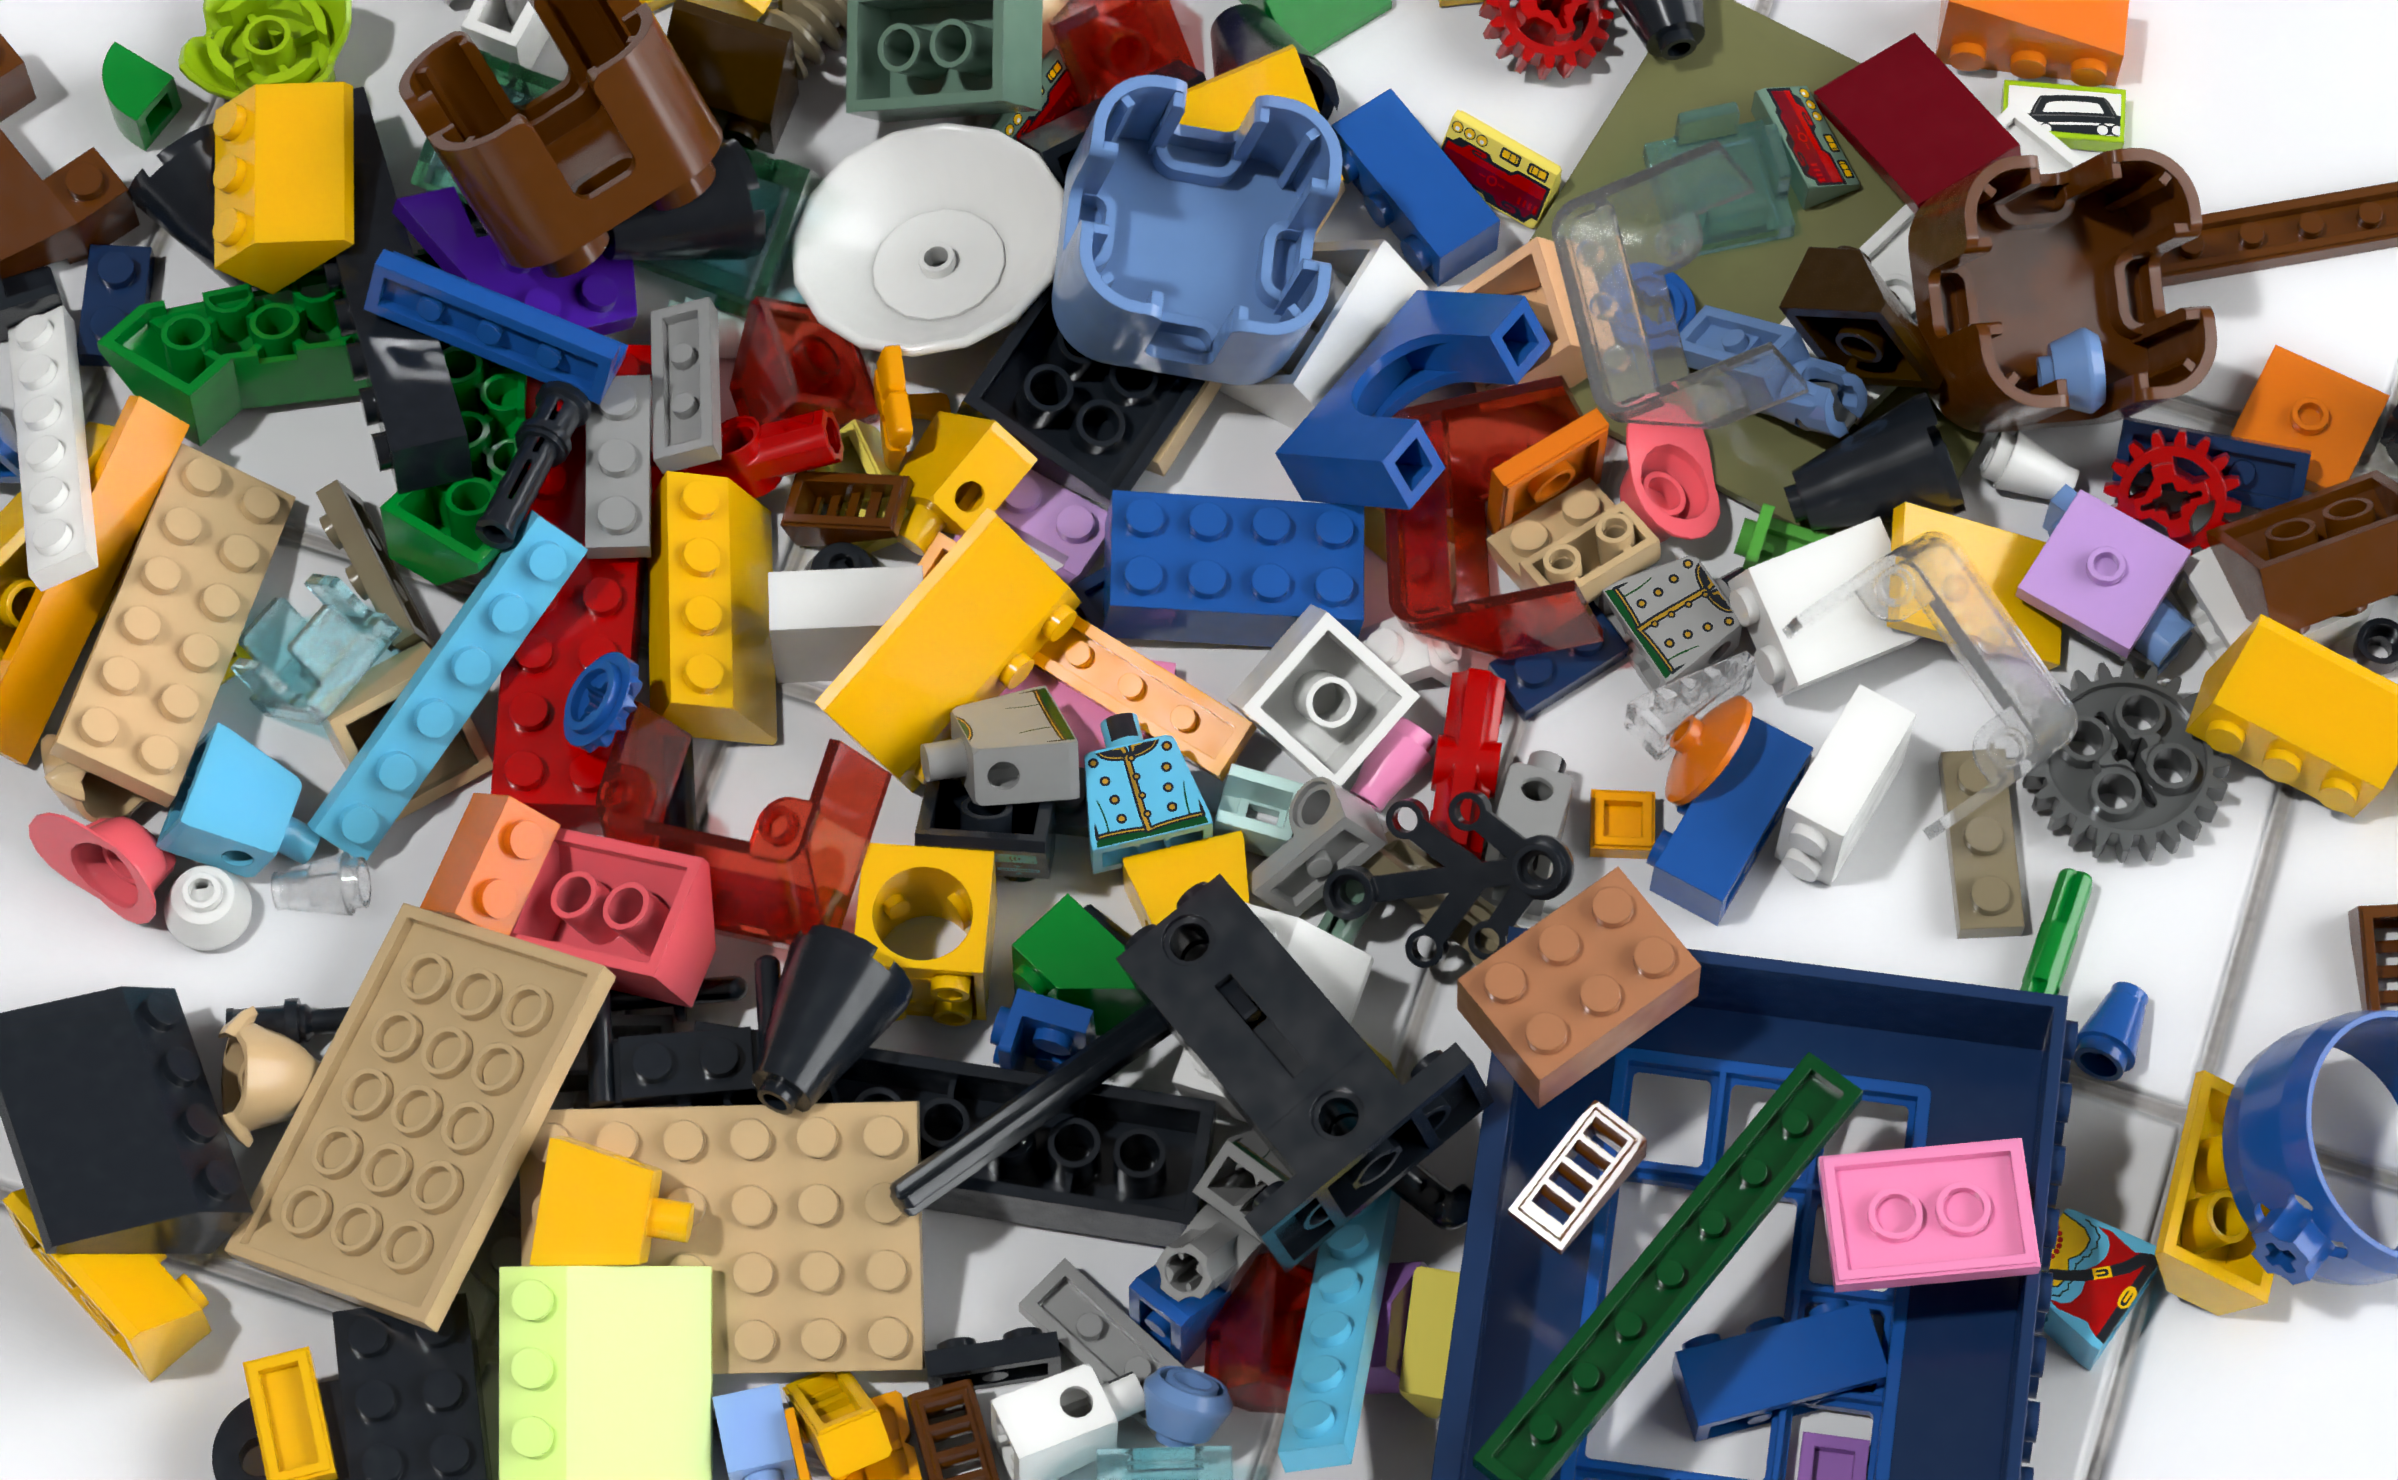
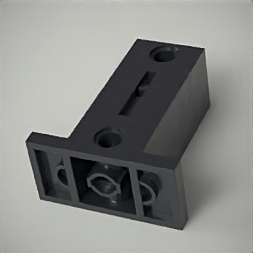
M1219 873L1210 882H1200L1188 889L1178 900L1177 909L1159 924H1150L1138 930L1125 945V951L1116 960L1147 1005L1293 1176L1286 1183L1280 1180L1266 1187L1255 1198L1252 1204L1253 1210L1244 1217L1270 1255L1287 1273L1494 1101L1473 1061L1456 1042L1444 1052L1436 1050L1422 1058L1411 1071V1079L1402 1085Z

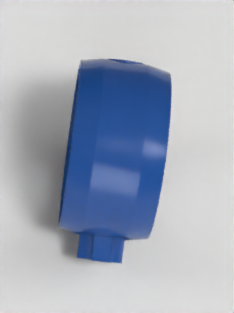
M2398 1010L2349 1012L2293 1030L2256 1055L2244 1068L2231 1091L2226 1106L2222 1133L2223 1159L2228 1184L2235 1204L2249 1230L2252 1232L2251 1236L2256 1244V1248L2251 1254L2267 1273L2280 1275L2292 1285L2307 1282L2311 1279L2330 1284L2371 1285L2398 1278V1246L2393 1250L2380 1244L2362 1231L2347 1216L2338 1204L2323 1176L2312 1132V1102L2315 1084L2322 1064L2332 1047L2353 1056L2368 1067L2383 1082L2398 1105ZM2295 1195L2308 1201L2313 1210L2302 1206L2295 1198ZM2261 1204L2270 1210L2266 1216H2264L2261 1210ZM2331 1241L2343 1243L2346 1248L2337 1247Z

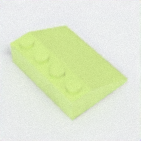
M712 1266L499 1267V1480H713Z

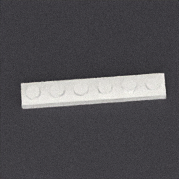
M63 305L41 315L30 316L19 325L7 329L28 576L41 592L99 567L75 321Z

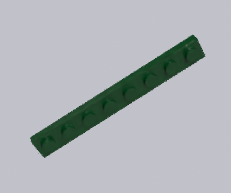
M1808 1052L1473 1457V1467L1490 1480H1550L1862 1101L1863 1090L1815 1055Z

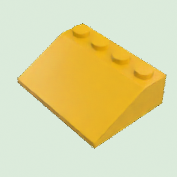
M987 507L814 703L859 747L913 793L921 783L923 785L927 783L921 765V744L951 739L950 714L955 707L997 697L1006 687L1011 690L1020 685L1034 667L1035 661L1032 657L1048 640L1052 642L1057 641L1071 628L1077 617L1075 610L1082 602L1072 589L994 511Z

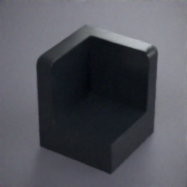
M49 266L36 268L4 279L0 275V343L8 341L7 329L19 325L30 316L41 315L63 305L54 275Z

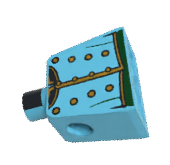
M1120 713L1103 720L1100 727L1106 748L1089 752L1084 756L1090 859L1093 874L1122 868L1123 857L1213 837L1211 814L1173 736L1162 735L1144 740L1138 716L1134 713Z

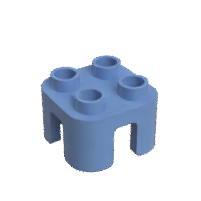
M1141 75L1129 78L1113 87L1102 99L1067 169L1052 290V311L1057 327L1074 349L1098 362L1229 385H1250L1262 382L1275 375L1287 363L1322 310L1329 294L1332 265L1331 263L1312 260L1316 231L1335 202L1340 189L1343 159L1337 135L1328 121L1312 107L1294 99L1275 95L1256 97L1240 127L1235 131L1223 132L1179 124L1185 113L1188 84L1185 81L1162 75Z

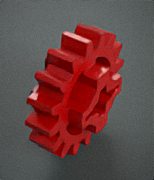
M1485 0L1479 10V16L1491 20L1483 32L1484 38H1499L1502 42L1496 53L1497 58L1500 60L1510 54L1518 58L1515 71L1520 74L1529 64L1536 66L1539 80H1546L1553 67L1557 68L1558 73L1563 79L1569 78L1577 65L1584 69L1589 67L1597 54L1596 52H1600L1610 35L1605 30L1614 18L1613 12L1600 9L1606 0H1517L1518 4L1514 8H1510V0ZM1582 20L1581 36L1574 41L1572 35L1576 30L1575 24L1577 21Z
M2185 428L2179 429L2174 442H2166L2160 429L2153 430L2151 438L2152 447L2145 449L2135 439L2129 443L2128 448L2133 457L2131 463L2115 458L2111 468L2122 479L2121 481L2106 482L2103 493L2117 497L2118 503L2111 506L2137 521L2151 518L2166 527L2169 535L2168 538L2190 549L2191 556L2194 554L2193 548L2196 546H2200L2203 550L2210 547L2206 531L2230 523L2223 517L2224 513L2240 512L2242 502L2235 498L2227 497L2228 491L2240 486L2239 475H2223L2221 470L2225 468L2230 460L2227 452L2219 454L2213 459L2207 454L2211 438L2204 436L2196 446L2187 444L2188 436ZM2176 457H2182L2195 462L2208 475L2193 476L2178 467ZM2151 462L2154 478L2147 489L2136 491L2135 494L2130 495V488L2134 477L2146 464ZM2165 483H2173L2177 492L2187 491L2188 494L2192 493V495L2183 499L2180 511H2172L2168 502L2158 503L2153 501L2162 495ZM2215 500V508L2211 517L2199 530L2194 532L2192 515L2199 505Z

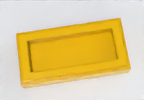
M309 1346L243 1362L266 1479H338L313 1355Z

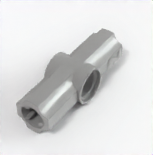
M1207 1204L1190 1222L1181 1237L1169 1244L1157 1260L1155 1265L1161 1276L1160 1288L1178 1302L1186 1297L1201 1299L1218 1286L1228 1292L1243 1278L1256 1258L1266 1252L1267 1249L1262 1242L1210 1204Z

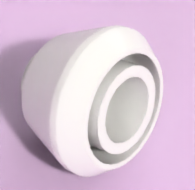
M197 866L180 875L168 891L164 902L165 922L175 939L185 946L197 950L219 949L234 942L247 928L252 916V898L246 884L236 874L213 866Z

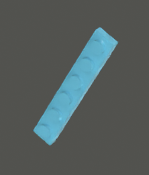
M533 510L530 511L519 527L512 546L502 550L307 824L313 832L363 864L368 860L588 551L577 540Z
M1390 1188L1319 1246L1278 1447V1455L1285 1473L1352 1464L1401 1200L1400 1196Z

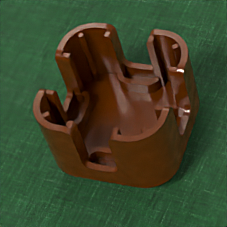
M528 0L568 66V73L561 83L525 105L511 103L475 43L467 33L462 31L451 32L429 46L414 59L402 75L399 83L400 96L505 261L511 266L518 268L540 267L543 274L551 278H561L577 273L593 263L604 252L609 241L607 231L649 205L658 211H667L684 206L699 197L712 184L716 175V169L711 160L718 152L722 143V129L646 2L641 4L639 0Z
M2145 148L2106 151L2070 170L2051 174H2040L2037 155L2012 156L2000 159L1936 193L1924 202L1917 211L1910 227L1908 251L1918 328L1944 378L1939 389L1927 388L1936 407L1947 419L1959 427L1979 433L2113 423L2181 396L2202 382L2211 369L2217 350V330L2214 312L2210 306L2179 308L2166 314L2160 272V261L2165 252L2198 238L2202 231L2199 197L2193 182L2184 169L2170 157L2158 151ZM2083 327L2099 335L2106 374V401L2097 411L2091 414L2069 409L2067 379H2057L2041 387L2038 386L2036 359L2040 356H2047L2048 343Z

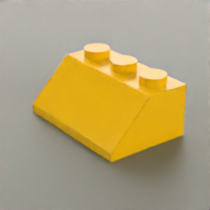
M344 81L255 84L215 110L213 123L215 133V170L213 174L215 205L212 231L214 238V269L270 294H275L354 245V110L352 85Z
M2260 614L2205 672L2185 732L2205 741L2212 749L2230 754L2263 771L2272 780L2286 783L2318 799L2325 807L2343 812L2354 818L2384 789L2398 765V684Z
M2202 1070L2195 1074L2155 1257L2166 1291L2217 1316L2268 1304L2274 1273H2267L2251 1254L2256 1248V1244L2251 1236L2252 1232L2249 1230L2235 1204L2225 1172L2222 1146L2223 1122L2226 1106L2234 1085ZM2261 1204V1210L2264 1216H2266L2270 1210Z
M25 1189L13 1191L2 1200L25 1245L149 1382H152L212 1331L202 1310L209 1304V1301L186 1274L183 1273L175 1280L160 1264L167 1258L166 1254H46Z

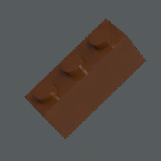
M2378 470L2206 531L2208 543L2246 619L2252 623L2260 614H2263L2300 634H2304L2310 629L2312 624L2334 616H2354L2365 611L2370 603L2392 595L2398 596V483Z

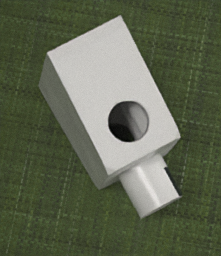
M1083 1364L992 1399L991 1440L1010 1480H1057L1111 1453L1117 1448L1118 1421L1145 1410L1144 1391L1132 1371L1100 1385L1090 1364Z

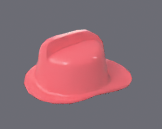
M1663 398L1645 401L1632 412L1626 427V450L1629 468L1623 476L1620 486V502L1624 501L1657 536L1660 543L1670 537L1686 540L1704 538L1716 528L1721 513L1719 497L1714 482L1710 450L1704 431L1692 413L1677 402Z
M48 812L36 815L29 824V837L37 853L51 868L67 880L94 895L123 919L133 923H149L156 915L154 892L173 871L176 858L174 854L157 848L156 843L158 839L135 820L125 816L100 818L85 826L65 815Z

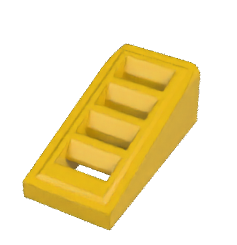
M850 1371L815 1372L786 1384L782 1388L790 1407L794 1406L803 1431L831 1477H843L890 1456L892 1448L879 1410Z

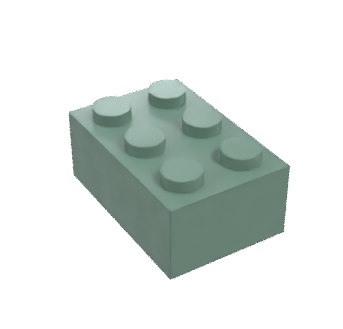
M847 0L846 113L882 122H898L1042 111L1043 0Z

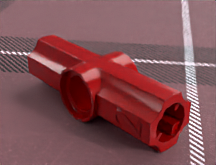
M822 409L760 425L754 417L747 415L736 416L721 423V460L674 472L728 477L756 499L775 489L784 476L842 462L844 446L840 436L839 424L831 410L825 411ZM651 453V482L654 492L664 474L653 460V453Z
M1468 668L1466 671L1452 672L1444 734H1438L1431 784V791L1435 792L1430 821L1481 860L1484 838L1474 830L1463 831L1455 827L1449 818L1448 809L1451 800L1456 795L1468 790L1480 791L1488 799L1494 800L1502 747V743L1497 741L1499 727L1502 724L1506 680L1495 676L1489 670ZM1464 799L1460 806L1461 815L1469 822H1476L1480 816L1478 804L1471 799Z

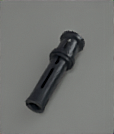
M548 381L543 384L535 397L537 408L531 418L521 423L515 434L516 448L518 450L475 527V533L478 538L492 548L507 549L512 546L516 533L535 501L550 469L566 461L572 450L571 436L576 428L585 425L591 414V403L587 396L580 389L569 383ZM562 400L564 403L560 411H557V402Z

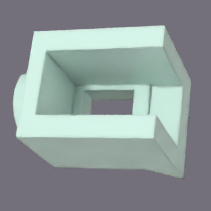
M1232 763L1214 819L1213 837L1242 830L1245 851L1266 857L1271 856L1294 836L1289 822V809L1295 794L1304 784ZM1250 809L1278 817L1277 824L1273 825L1246 817L1247 810Z

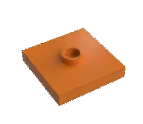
M2275 345L2230 436L2311 451L2304 490L2314 493L2350 480L2390 395Z
M1597 408L1492 469L1485 524L1492 534L1509 526L1589 477L1596 484L1600 483L1609 423Z

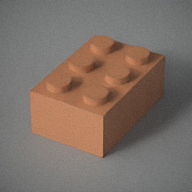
M1616 867L1458 978L1457 1009L1539 1109L1696 998L1699 992L1701 965L1622 870Z

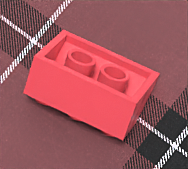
M559 828L509 936L604 965L616 976L610 990L692 1008L716 951L709 863L702 857Z

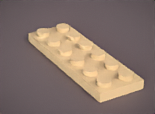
M181 443L152 505L49 754L166 808L170 806L177 795L295 501V496Z

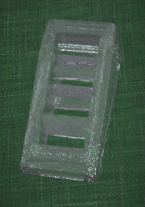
M1744 651L1630 701L1626 709L1625 728L1656 761L1659 758L1660 760L1674 750L1669 745L1670 740L1684 719L1693 715L1700 720L1715 706L1731 697L1742 696L1751 688L1755 659L1748 651Z

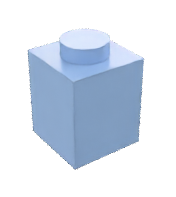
M778 1383L712 1397L729 1480L798 1479Z

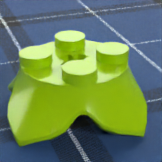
M204 0L203 13L206 23V34L200 37H192L181 48L178 59L179 69L191 82L206 92L228 100H232L255 84L335 82L334 65L348 38L352 25V0Z

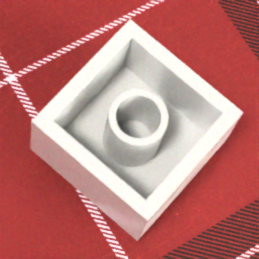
M1310 604L1230 695L1227 701L1249 721L1253 722L1261 732L1313 778L1323 776L1342 786L1420 695L1332 615Z

